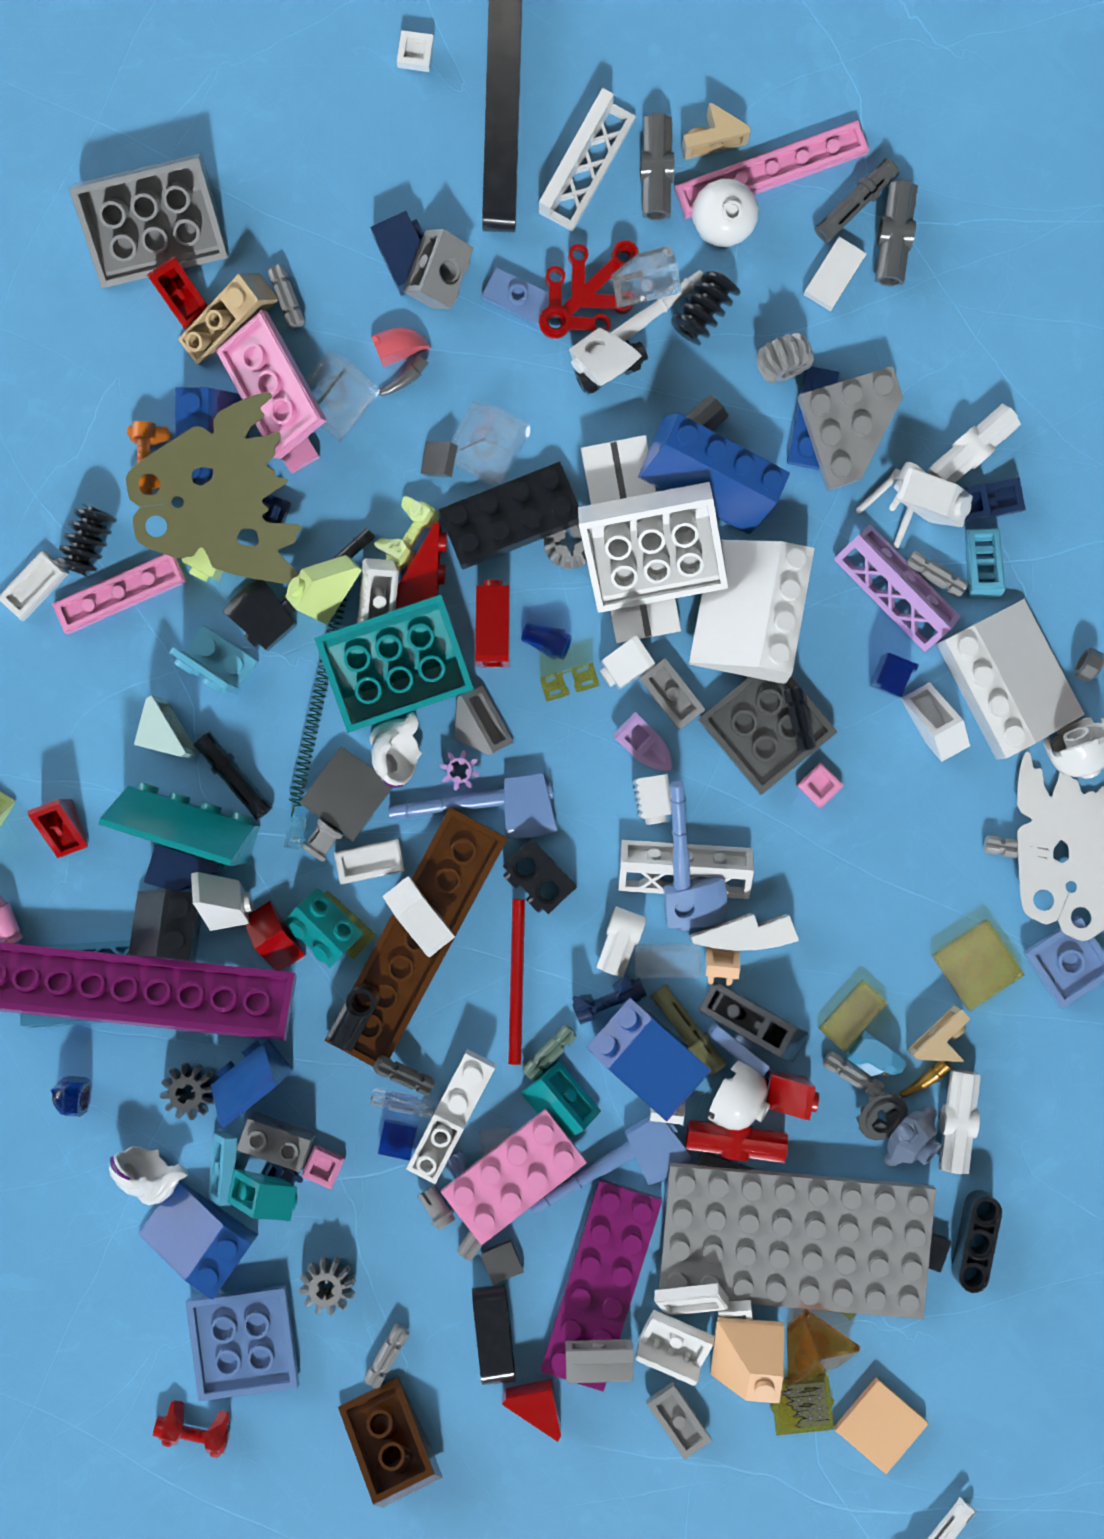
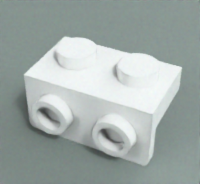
M653 1310L639 1335L635 1360L695 1386L699 1380L700 1368L714 1345L715 1336Z

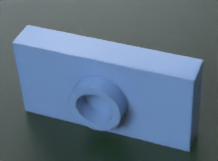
M497 267L482 294V300L538 327L540 314L548 307L549 292Z
M715 1022L707 1030L711 1038L762 1076L770 1068L750 1051L754 1045L739 1033L732 1037Z

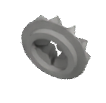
M579 524L568 528L574 539H582ZM567 529L545 537L544 549L546 555L555 565L565 569H575L587 563L583 541L574 545L573 556L570 555L567 546L556 545L560 541L565 540Z

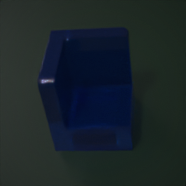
M888 652L880 657L869 686L901 698L911 673L916 672L919 665Z

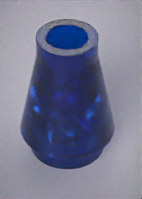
M530 623L525 625L521 636V642L529 644L553 660L556 658L564 660L572 641V635L567 634L565 629L537 626Z

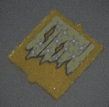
M827 1373L783 1377L780 1402L770 1404V1410L774 1413L776 1436L834 1430L832 1415L834 1400L830 1397Z

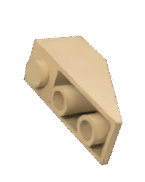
M238 273L178 340L194 362L200 365L214 355L218 347L259 311L267 312L279 299L259 273Z

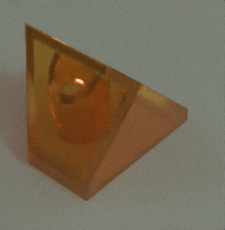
M804 1309L787 1326L788 1387L843 1365L859 1352L861 1346L807 1309Z

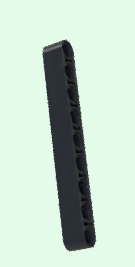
M489 0L482 207L483 232L516 231L522 0Z

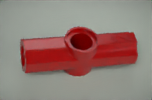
M689 1119L685 1148L692 1151L717 1153L723 1158L737 1161H748L749 1158L785 1163L788 1151V1134L781 1131L756 1129L752 1125L741 1130H730L714 1122Z

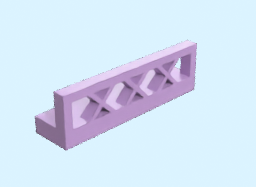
M871 524L834 558V561L924 652L952 630L961 618L917 571L907 565V561ZM856 548L865 557V567L854 566L845 556ZM872 575H882L888 581V590H878L872 584ZM895 598L906 599L911 604V614L900 613L895 608ZM918 622H928L937 633L927 640L918 631Z

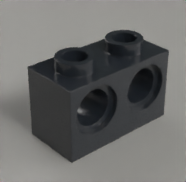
M533 839L528 841L503 865L507 870L503 874L505 879L515 889L520 885L529 894L526 901L538 913L544 910L549 914L577 888V885ZM530 857L534 860L536 870L533 874L524 876L518 872L517 862L520 858ZM546 881L554 882L559 888L557 896L550 900L543 898L539 892L541 884Z

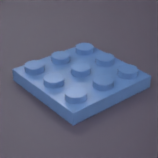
M287 1285L217 1294L213 1300L207 1296L187 1299L186 1308L198 1401L298 1388L299 1376Z

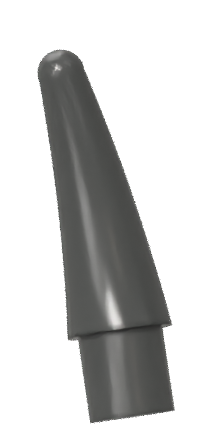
M418 355L397 379L379 390V395L385 396L394 393L414 382L422 375L421 372L428 365V362Z

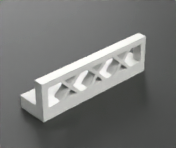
M604 88L601 89L539 201V214L572 232L636 119L635 115L613 104L614 94ZM609 113L625 121L620 131L607 134L604 122ZM601 130L603 136L597 137L599 131ZM615 139L613 145L610 146V142H609V141ZM605 142L608 153L605 159L591 162L588 152L591 146ZM585 158L587 164L581 165ZM599 168L598 172L595 175L594 169ZM589 170L592 179L590 186L575 190L573 183L575 174ZM570 185L571 192L565 194ZM584 195L581 202L579 203L578 197ZM574 199L576 211L571 220L555 212L560 202Z
M621 840L618 891L664 894L663 886L674 884V882H663L660 879L664 875H674V844ZM687 844L690 860V880H694L697 877L724 878L727 898H750L754 874L753 848ZM627 872L641 873L645 876L640 881L626 880ZM731 879L744 880L743 887H731L726 882Z

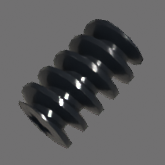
M715 271L703 273L701 277L702 282L696 283L694 293L688 294L686 298L687 304H681L678 310L679 314L673 315L671 318L674 329L685 339L699 346L701 345L700 340L697 338L699 335L705 338L710 336L705 326L709 325L716 328L718 325L713 315L724 317L725 311L720 305L732 306L733 301L728 294L731 293L739 296L741 293L739 288L728 277Z
M82 504L86 507L85 509L75 508L73 512L81 520L70 521L68 524L76 533L64 534V538L71 545H60L59 550L66 558H55L54 562L63 568L89 577L85 574L86 571H97V567L90 560L102 558V555L95 550V547L107 546V543L100 538V535H111L112 533L105 526V522L116 523L117 519L108 513Z

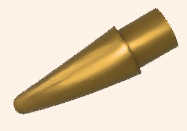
M939 1061L934 1066L932 1065L921 1077L902 1090L899 1094L900 1097L905 1098L941 1080L943 1075L952 1068L949 1062Z

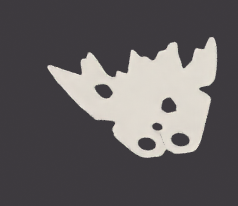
M1026 752L1020 766L1017 789V806L1022 814L1032 820L1022 825L1017 831L1022 907L1030 918L1046 925L1058 920L1063 933L1077 940L1087 941L1104 930V786L1096 793L1089 791L1083 794L1076 779L1059 772L1057 784L1053 795L1050 797L1044 786L1042 769L1033 768L1031 754ZM1060 840L1064 841L1069 849V859L1064 863H1060L1053 858L1054 848ZM1037 847H1040V848H1048L1049 851L1043 850V849H1038ZM1069 881H1073L1077 885V890L1073 893L1066 890V884ZM1043 889L1048 890L1054 898L1053 906L1046 911L1036 908L1033 901L1035 893ZM1077 907L1086 908L1091 914V922L1085 928H1078L1071 921V913Z

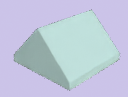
M153 695L146 698L134 745L179 757L195 759L200 756L167 699Z

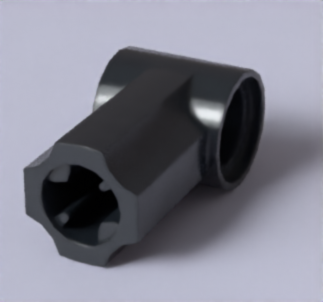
M361 983L348 994L345 1004L326 1037L334 1046L352 1052L372 1013L379 1004L380 993L375 986L369 983ZM357 993L368 995L371 1000L370 1007L362 1008L357 1005L355 995Z

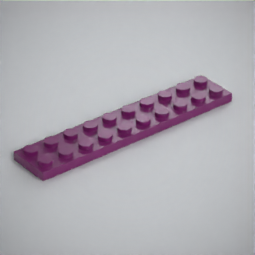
M0 942L1 1012L286 1041L297 980L295 972Z

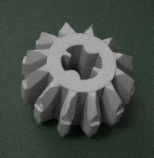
M800 333L786 334L780 338L776 337L775 340L767 342L764 347L758 350L756 356L757 367L765 381H769V383L784 382L787 379H793L795 376L803 374L804 370L811 367L814 361L813 350L806 337Z
M326 1256L321 1257L319 1265L313 1261L310 1262L307 1267L309 1272H303L300 1277L304 1285L300 1287L299 1294L309 1295L304 1304L308 1307L315 1303L317 1305L315 1308L316 1314H320L323 1307H326L327 1313L331 1316L334 1314L336 1306L344 1310L347 1307L346 1299H353L355 1291L350 1287L355 1285L356 1278L346 1276L350 1272V1265H345L341 1269L338 1267L340 1263L339 1257H335L332 1265H329ZM324 1280L325 1284L328 1281L333 1283L334 1286L331 1291L330 1287L327 1290L322 1288L321 1285Z

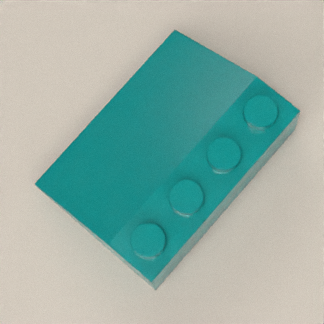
M442 595L314 638L347 733L475 689Z
M140 782L138 787L127 786L100 817L98 825L228 866L249 862L260 828L259 825L252 823L253 817L238 812H234L233 817L220 813L222 807L203 802L202 806L199 807L189 803L190 797L171 792L170 797L158 794L159 787Z

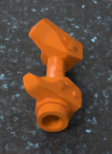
M136 421L132 422V425L127 428V435L137 445V463L150 455L151 446L172 439V434L167 427H156V424L152 422ZM145 474L140 478L138 486L143 494L153 495V490L160 489V481L153 474Z

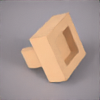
M706 947L705 976H708V983L713 984L714 977L726 978V986H731L733 979L739 980V951Z

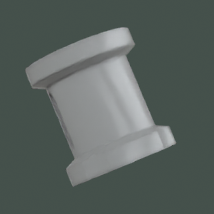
M319 818L316 822L318 824L317 828L307 842L303 841L301 847L318 860L324 862L327 858L326 853L337 839L343 837V834Z

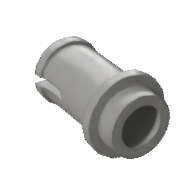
M433 1185L420 1193L417 1198L420 1199L433 1220L431 1225H436L438 1230H441L455 1220L453 1216L455 1211L448 1208L436 1189V1185Z

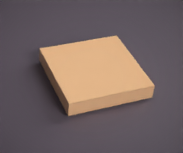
M875 1377L836 1423L834 1429L882 1472L887 1474L929 1423L878 1377Z

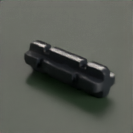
M800 686L784 690L786 704L789 703L790 708L787 709L794 734L797 733L798 738L795 739L797 748L802 752L814 749L816 741L814 734L811 735L810 733L812 726L807 706L802 701L805 699L803 690Z

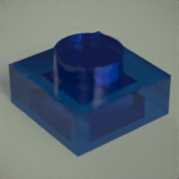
M385 1119L377 1154L410 1161L418 1126Z

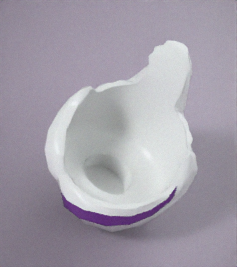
M414 712L408 713L406 718L385 720L379 723L370 733V743L373 746L372 765L385 785L392 788L402 787L410 781L416 770L418 759L422 754L418 747V742L413 735L419 724Z
M132 1146L124 1152H118L110 1157L109 1172L116 1185L126 1194L138 1197L143 1204L147 1205L162 1203L174 1192L178 1182L188 1176V1171L181 1164L167 1166V1163L159 1156L160 1151L158 1149L148 1150L143 1147Z

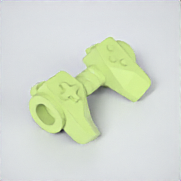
M408 496L403 497L401 507L413 523L403 539L380 538L374 542L375 547L386 554L385 560L395 561L399 573L403 568L405 569L406 566H409L414 559L415 553L412 551V547L421 535L424 528H432L433 524L438 522L440 514L425 502L420 501L419 503Z

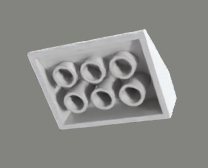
M710 482L578 507L579 527L598 613L728 588Z
M720 540L728 588L702 593L688 664L786 684L793 673L815 548L783 541Z
M1025 599L936 644L996 760L1006 759L1036 744L1085 715Z

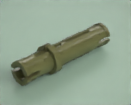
M665 984L656 990L650 998L654 1000L671 1025L686 1042L687 1048L712 1070L709 1075H714L724 1068L727 1062L709 1041L711 1039L709 1034L701 1031L687 1010L669 989V986Z

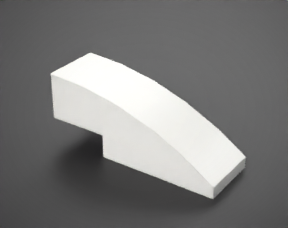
M748 913L689 935L691 942L694 944L733 951L768 949L799 941L791 917L787 914L757 924L754 914Z

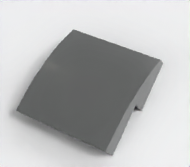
M341 746L307 791L300 804L354 842L393 788L385 785L374 769Z

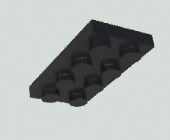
M560 461L438 509L462 570L579 524V505Z

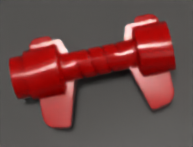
M174 1400L170 1403L167 1416L157 1417L153 1437L159 1438L164 1447L177 1445L180 1439L205 1444L206 1452L210 1453L211 1457L218 1458L221 1454L225 1453L230 1436V1430H228L230 1416L228 1412L220 1410L208 1430L188 1427L184 1425V1403Z

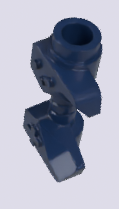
M625 975L624 978L619 979V981L612 985L615 992L594 1000L592 994H585L579 997L573 996L572 1000L574 1003L572 1006L580 1025L594 1020V1014L626 1002L629 998L638 1002L641 998L646 997L647 994L640 978L630 980L629 975Z

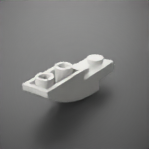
M469 1049L466 1050L406 1170L436 1184L495 1070L496 1063Z

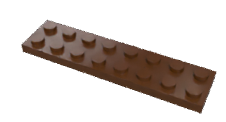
M450 807L411 879L415 882L428 903L442 916L454 936H456L508 838ZM392 914L352 988L353 990L361 983L372 984L380 993L379 1004L372 1013L352 1052L342 1051L372 1067L381 1055L391 1058L454 938L431 957H428L395 915ZM357 993L355 995L357 1005L362 1008L370 1007L371 1000L368 995L364 993ZM325 1038L324 1041H326V1042H328L329 1044L333 1045L328 1039Z

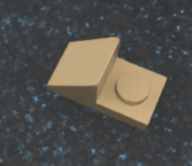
M709 103L707 120L710 129L697 127L690 130L683 136L681 149L684 160L744 146L747 145L749 140L750 127L715 104Z
M953 1006L906 1051L917 1060L964 1062L947 1041L950 1038L955 1040L961 1036L967 1029L965 1024L970 1018L962 1009Z

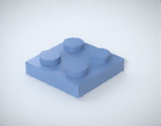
M1077 916L1071 920L1078 928L1087 927L1081 917ZM1059 928L1023 952L1059 1008L1064 1009L1104 982V951L1095 937L1087 941H1080L1066 935Z

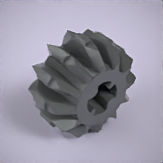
M188 1062L181 1065V1071L174 1067L169 1071L171 1078H165L161 1082L163 1087L168 1090L162 1092L160 1098L170 1099V1103L165 1106V1110L170 1111L174 1107L177 1108L175 1117L178 1119L182 1118L186 1112L189 1120H194L197 1117V1112L205 1115L209 1111L207 1104L215 1103L213 1095L210 1094L213 1083L208 1084L207 1082L213 1074L209 1071L202 1076L201 1064H197L193 1070H191ZM188 1084L194 1088L191 1092L195 1091V1094L190 1098L185 1096L187 1090L183 1091V1088Z

